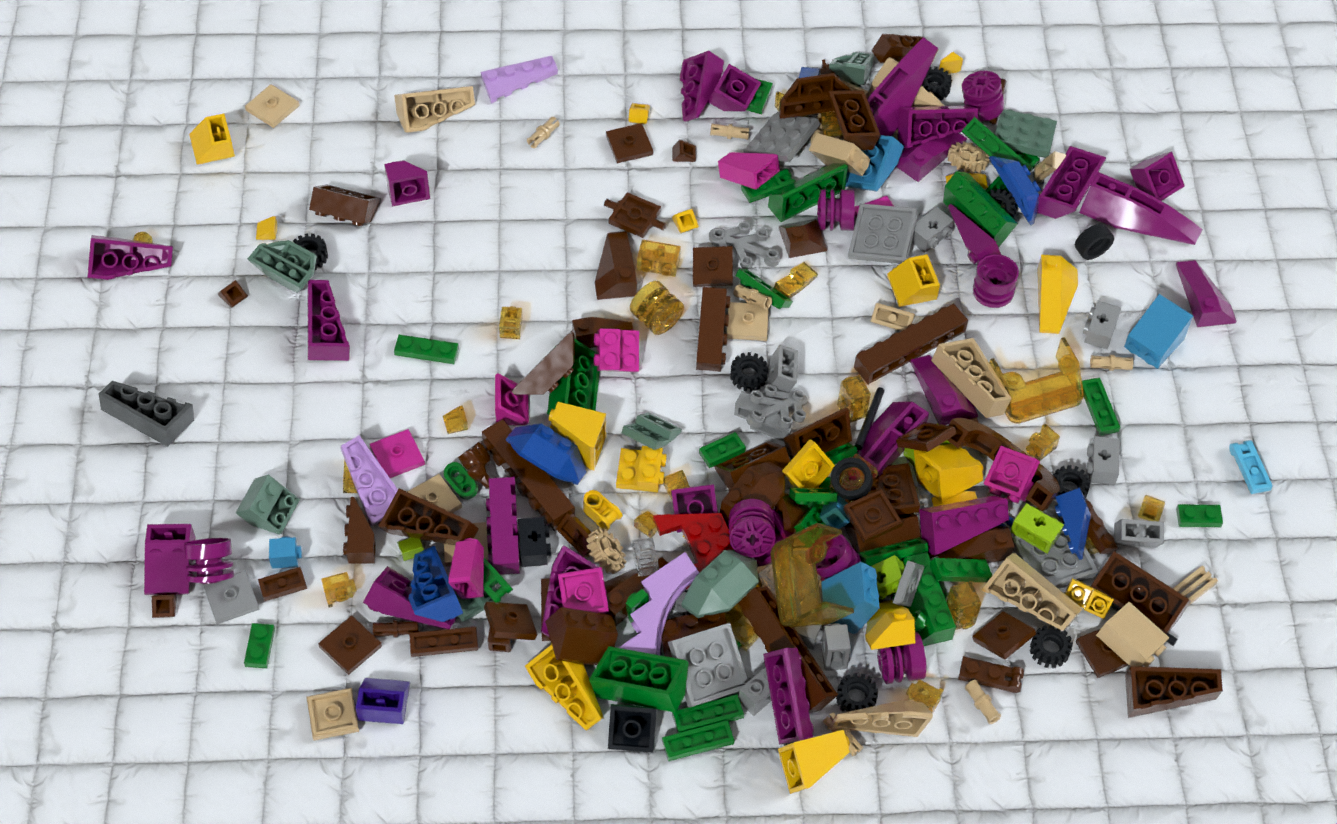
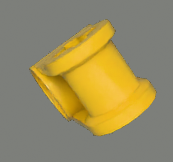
M590 490L585 493L583 511L602 530L606 529L608 531L614 521L620 520L623 517L620 509L607 500L600 492Z

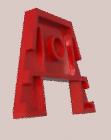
M721 513L653 516V522L660 536L682 530L696 561L694 565L699 573L724 550H734L730 544L729 529Z

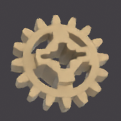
M956 142V145L952 144L947 155L948 161L952 162L951 166H956L957 170L963 169L964 172H971L972 174H974V171L981 173V170L985 171L990 160L989 156L978 146H973V143L963 142V144Z
M598 528L588 535L589 537L586 541L589 543L587 548L591 550L589 554L593 556L592 559L596 564L599 563L602 569L605 568L606 573L611 572L614 574L625 567L626 560L624 557H626V554L621 551L623 547L619 546V540L617 538L614 539L612 533L608 534L606 529Z

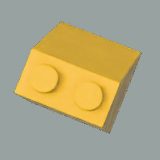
M557 402L555 409H551L549 421H551L550 428L577 445L584 465L590 470H595L606 439V413Z
M953 444L938 445L929 452L914 450L917 481L941 503L983 481V466L981 462L974 459L966 449L957 448Z
M844 730L805 739L778 748L790 794L810 788L850 753V742Z

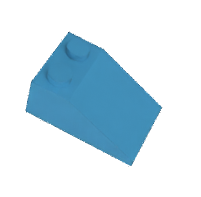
M880 135L873 150H861L871 159L864 175L860 176L847 172L845 187L877 192L898 164L904 146L894 137Z

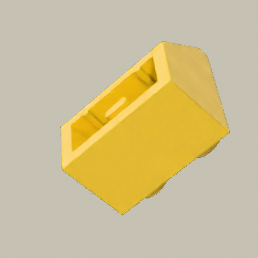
M224 113L205 117L189 134L197 165L235 157Z
M928 254L910 257L887 274L899 307L937 300L940 284Z

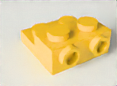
M810 439L782 472L787 476L788 481L794 488H818L830 475L835 465L820 447Z
M642 446V450L621 448L616 488L658 492L659 484L663 485L664 472H661V466H666L667 454H663V448L656 450L648 446Z

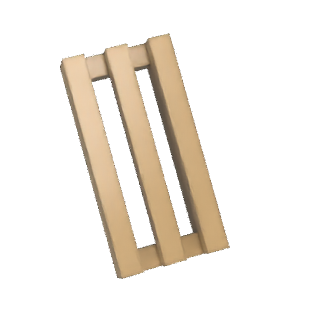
M1203 566L1173 588L1179 592L1201 575L1200 579L1180 593L1183 596H1187L1204 581L1208 582L1188 598L1191 601L1190 604L1218 582L1216 578L1213 579L1211 577L1212 574L1210 572L1206 573L1204 571L1205 568Z

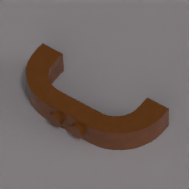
M955 418L948 425L955 427L956 434L947 441L957 448L970 447L976 449L993 461L1000 446L1028 455L1001 434L976 421L966 418ZM1039 463L1032 478L1034 485L1025 499L1041 511H1045L1058 494L1060 486L1056 478Z

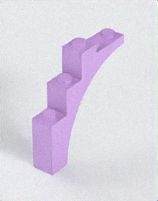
M686 552L641 581L645 587L643 590L648 594L649 602L630 614L634 620L631 624L638 635L619 648L661 655L662 632L668 614L679 596L692 584L694 578L699 574V571Z

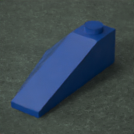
M435 546L414 554L412 570L414 576L410 585L412 591L409 594V601L414 614L440 622L454 619L458 615L463 614L454 589L448 583V575Z

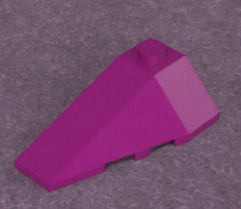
M710 51L683 60L680 81L683 82V88L681 89V94L684 95L682 115L685 122L699 118L722 76L724 60Z
M953 133L944 138H937L924 144L903 148L896 167L919 182L947 158L952 144L956 145V142L963 144L967 138L960 133Z
M952 204L948 205L969 252L967 256L973 264H979L981 259L992 254L1002 255L993 238Z
M91 235L87 278L109 280L139 272L170 267L173 246Z
M564 545L552 564L541 628V632L548 637L549 633L545 621L559 608L563 607L558 574L599 568Z

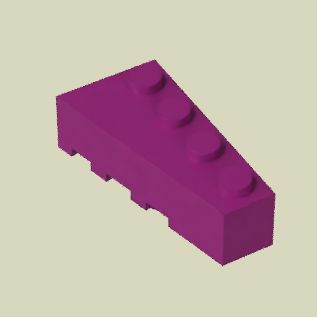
M988 496L919 509L921 537L928 544L927 553L935 556L1009 520L1008 500L998 496Z

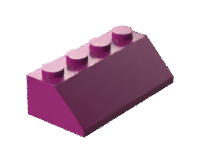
M1070 146L1066 152L1065 159L1054 171L1039 196L1038 213L1057 219L1075 212L1106 161V157Z
M784 648L763 654L779 745L813 738L814 727L810 721V705L805 694L806 683L802 676V661L798 649Z

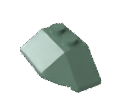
M856 51L852 55L834 58L829 64V68L844 81L861 87L869 79L874 54Z
M286 240L259 244L247 259L269 278L298 293L314 275L317 256L292 241Z
M724 550L694 578L681 606L697 618L730 611L759 584L757 561L751 557L740 555L735 550Z

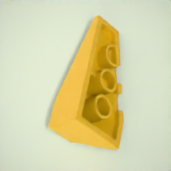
M1041 254L1037 268L1039 332L1060 334L1078 287V272L1062 256Z
M892 600L879 602L880 608L869 619L866 627L865 640L870 649L914 644L915 621L909 609L893 603Z
M551 644L525 665L534 683L541 690L544 689L549 693L555 703L561 704L567 710V714L585 730H589L604 718L583 663L556 660Z

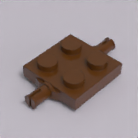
M627 192L617 203L608 198L604 202V206L613 209V213L609 217V224L636 236L644 238L648 230L653 226L662 231L666 227V223L657 220L661 212V206Z

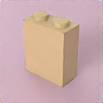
M816 133L809 148V151L826 166L833 163L847 164V172L860 176L864 175L871 160L854 143Z
M1130 602L1112 616L1096 634L1129 666L1148 667L1155 660L1154 655L1159 657L1167 648L1164 644L1169 639L1163 631Z

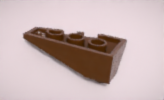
M627 232L607 233L595 278L597 300L637 296V279Z
M663 557L604 582L609 612L604 614H611L613 616L615 626L628 616L626 609L628 597L634 592L638 593L641 589H645L641 581L668 564Z

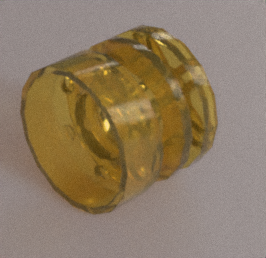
M652 281L643 286L636 293L630 304V312L638 320L644 322V325L654 335H661L670 330L678 322L684 311L683 303L674 294H670L669 290L660 281Z

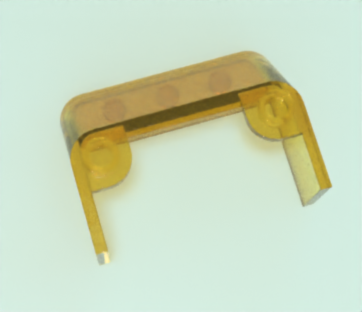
M1065 337L1061 338L1055 356L1061 372L1025 382L1022 376L1016 372L1003 374L994 358L990 359L989 364L1012 398L1005 411L1009 421L1019 424L1076 407L1082 403L1084 391L1079 361Z
M815 523L775 543L772 547L771 562L779 620L782 625L789 627L827 625L854 613L853 608L831 602L821 603L816 564L821 562L827 554L826 541L841 535V529Z

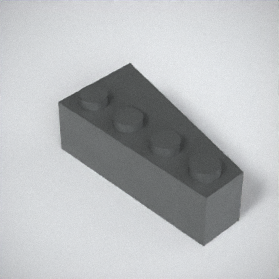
M111 381L98 393L102 411L167 447L194 421L193 404L186 402L181 404L176 402V399L167 397V399L157 397L156 393L149 391L144 393L138 391L136 387L116 381Z

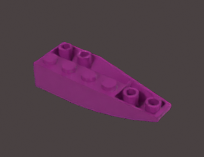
M924 37L903 57L867 99L880 135L892 136L898 129L899 107L912 106L937 54L938 47Z
M1099 172L1092 182L1079 212L1114 228L1192 245L1196 244L1203 230L1186 216L1152 195Z
M912 401L893 402L871 425L862 450H857L858 455L854 456V458L864 461L871 470L872 479H878L883 474V470L887 466L892 465L904 451V448L897 446L896 440L923 422H927L929 412ZM855 467L848 468L840 485L848 491L859 489L865 480L863 472Z

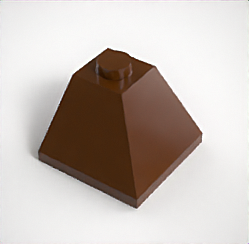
M816 219L779 226L789 258L827 251Z

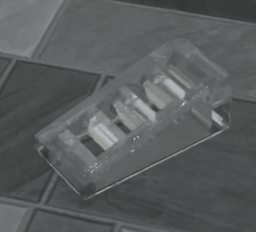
M653 538L631 540L632 554L638 576L652 575L659 570Z

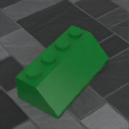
M833 163L827 167H822L818 171L808 174L780 190L773 191L769 195L768 208L780 222H783L817 205L821 189H826V198H830L831 189H834L835 195L839 194L841 190H845L847 164Z
M956 171L945 185L943 203L947 207L952 204L993 238L998 248L1018 225L969 173Z
M574 339L575 363L572 366L574 370L567 378L562 376L557 381L559 383L557 388L549 393L548 415H550L551 409H555L557 402L596 411L600 372L597 371V366H594V354L597 353Z
M928 553L904 558L901 560L904 566H906L908 560L925 567L911 607H905L909 609L910 613L920 610L927 617L925 627L917 632L922 639L923 646L953 640L956 625L939 581L936 580ZM896 593L890 594L892 600H894Z
M608 646L589 681L596 698L643 707H655L659 710L675 713L685 696L689 663L683 659Z

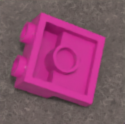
M620 329L597 330V333L594 334V346H597V354H594V366H597V371L639 372V331Z
M1000 446L983 484L990 488V493L1000 497L1001 494L1008 495L1007 499L1019 504L1020 500L1026 502L1025 498L1034 485L1032 478L1040 461Z

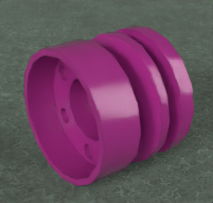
M985 70L977 71L968 75L963 80L962 93L964 105L978 108L979 121L994 119L1003 112L1005 107L1001 78L996 73Z
M821 189L817 206V220L820 230H825V223L830 222V231H833L835 222H839L841 231H854V190H841L840 197L835 198L834 189H831L830 198H826V189Z
M992 254L981 259L977 265L973 284L975 299L989 308H1000L1009 304L1014 297L1019 276V269L1016 263L1009 257Z
M746 499L738 502L730 510L729 539L732 548L740 555L746 557H758L768 553L774 546L776 539L773 510L767 503L758 499Z
M835 531L824 532L816 536L806 548V563L821 581L862 562L860 556L851 547L846 538L841 533Z
M207 538L184 543L185 558L196 560V563L186 566L187 571L193 572L187 574L188 582L210 584L234 577V570L226 569L232 567L233 562L223 560L222 558L232 554L230 538Z
M915 632L914 644L878 649V665L885 684H892L894 679L897 683L902 682L903 672L909 681L925 679L926 657L919 633Z

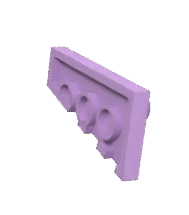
M553 56L482 71L481 78L492 104L501 96L507 97L512 95V91L519 88L523 90L532 82L538 83L558 74V69Z
M357 436L341 445L340 449L369 524L372 527L382 520L398 489L362 438Z

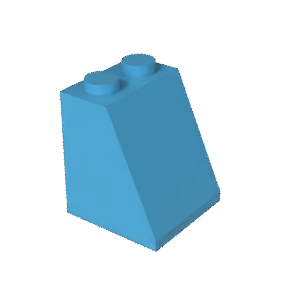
M1159 294L1129 333L1124 347L1145 360L1149 365L1158 369L1184 341L1193 315Z
M859 562L821 582L824 621L830 624L847 625L848 632L852 634L858 633L880 608L876 569L865 563Z

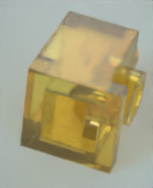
M502 306L499 323L500 338L520 340L523 319L522 308Z
M1043 424L1040 433L1035 432L1030 437V443L1026 446V451L1030 456L1041 461L1057 448L1060 436L1047 424Z
M347 572L321 579L329 608L333 607L332 603L343 602L348 598H352L353 592L357 591L354 579L349 580Z
M919 679L916 684L911 683L906 695L909 696L908 699H912L915 702H923L933 714L941 700L944 689H937Z

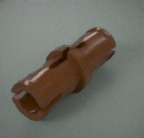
M393 620V622L373 623V635L375 637H399L398 635H409V633L419 632L418 622L415 621L398 622V620Z

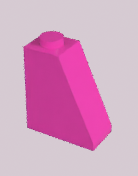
M730 152L718 161L720 178L755 190L780 172L777 154Z
M473 538L456 542L448 583L462 599L483 597L484 547L477 539Z

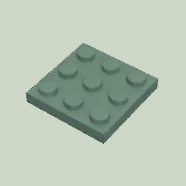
M1004 109L1000 114L995 135L1013 151L1047 158L1050 154L1057 121Z

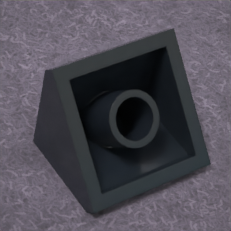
M611 704L608 749L653 753L657 708Z

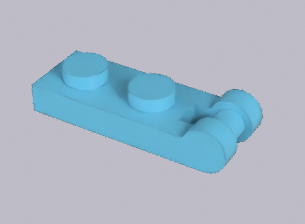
M1248 440L1244 441L1243 444H1230V453L1234 456L1250 493L1271 491L1273 485L1253 442Z

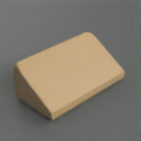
M1054 151L1035 166L1034 181L1038 184L1054 172L1065 159L1066 154Z
M876 303L870 322L903 331L913 324L915 314Z

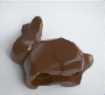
M478 442L458 458L468 470V475L475 481L481 482L486 489H489L490 477L486 473L485 468L490 464V455L484 446Z

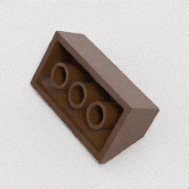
M1115 551L1091 585L1094 589L1113 598V603L1121 608L1130 602L1166 635L1191 603L1190 599Z

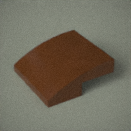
M785 493L775 505V512L783 514L784 530L796 534L794 526L809 507L807 504H797L789 494Z

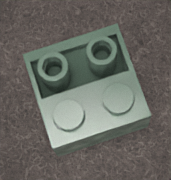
M268 474L253 480L236 514L252 526L276 534H282L300 499Z

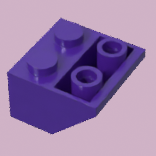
M365 678L359 688L356 704L358 721L404 724L410 681Z

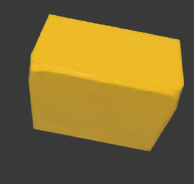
M951 52L940 61L939 70L943 68V72L947 70L949 74L960 72L963 59L956 53Z
M632 103L629 109L628 121L647 124L650 106Z
M693 209L672 216L680 233L699 227Z
M276 216L257 223L256 240H276Z

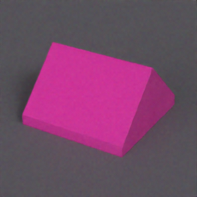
M499 373L495 375L496 423L503 419L508 426L529 424L528 395H514L511 391L518 383Z

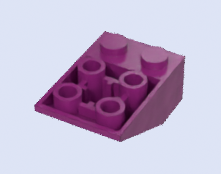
M147 524L144 569L145 595L189 594L190 582L187 581V574L192 573V571H187L186 566L192 564L193 560L185 558L184 543L195 540L192 524Z

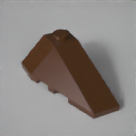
M1002 523L936 556L954 559H986L987 563L1004 561L1013 553L1014 543L1010 529ZM928 553L930 559L936 557L935 555Z

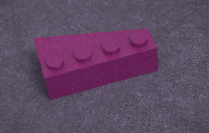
M968 105L899 107L898 141L904 148H910L917 144L927 143L933 139H940L953 133H960L974 117L978 120V108Z
M309 280L308 360L349 361L350 345L345 336V330L335 305L329 280Z
M515 477L489 478L490 498H486V511H490V517H487V530L491 529V535H487L488 548H492V554H488V562L500 575L520 574Z

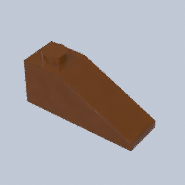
M598 317L572 320L574 339L588 348L597 347L594 346V334L599 329L634 330L632 322Z

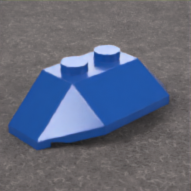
M995 156L989 157L1030 226L1033 225L1038 211L1040 196L1038 192L1041 189L1036 181L1031 182L1028 176L1031 173L1027 166H1021L1019 161Z
M542 423L515 427L506 438V441L511 444L519 456L557 479L578 485L587 472L578 446Z

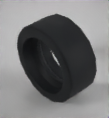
M1102 223L1095 224L1078 236L1075 241V248L1083 259L1092 260L1104 254L1112 246L1114 235L1106 225Z
M854 457L844 458L833 467L831 483L835 492L841 498L850 501L857 500L866 496L871 490L873 484L872 473L868 465L861 459ZM850 467L860 469L865 479L863 485L854 491L845 490L839 483L842 471Z

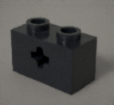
M544 517L518 519L522 567L548 565L547 557L551 556L550 543L546 544V538H550L549 525H544Z

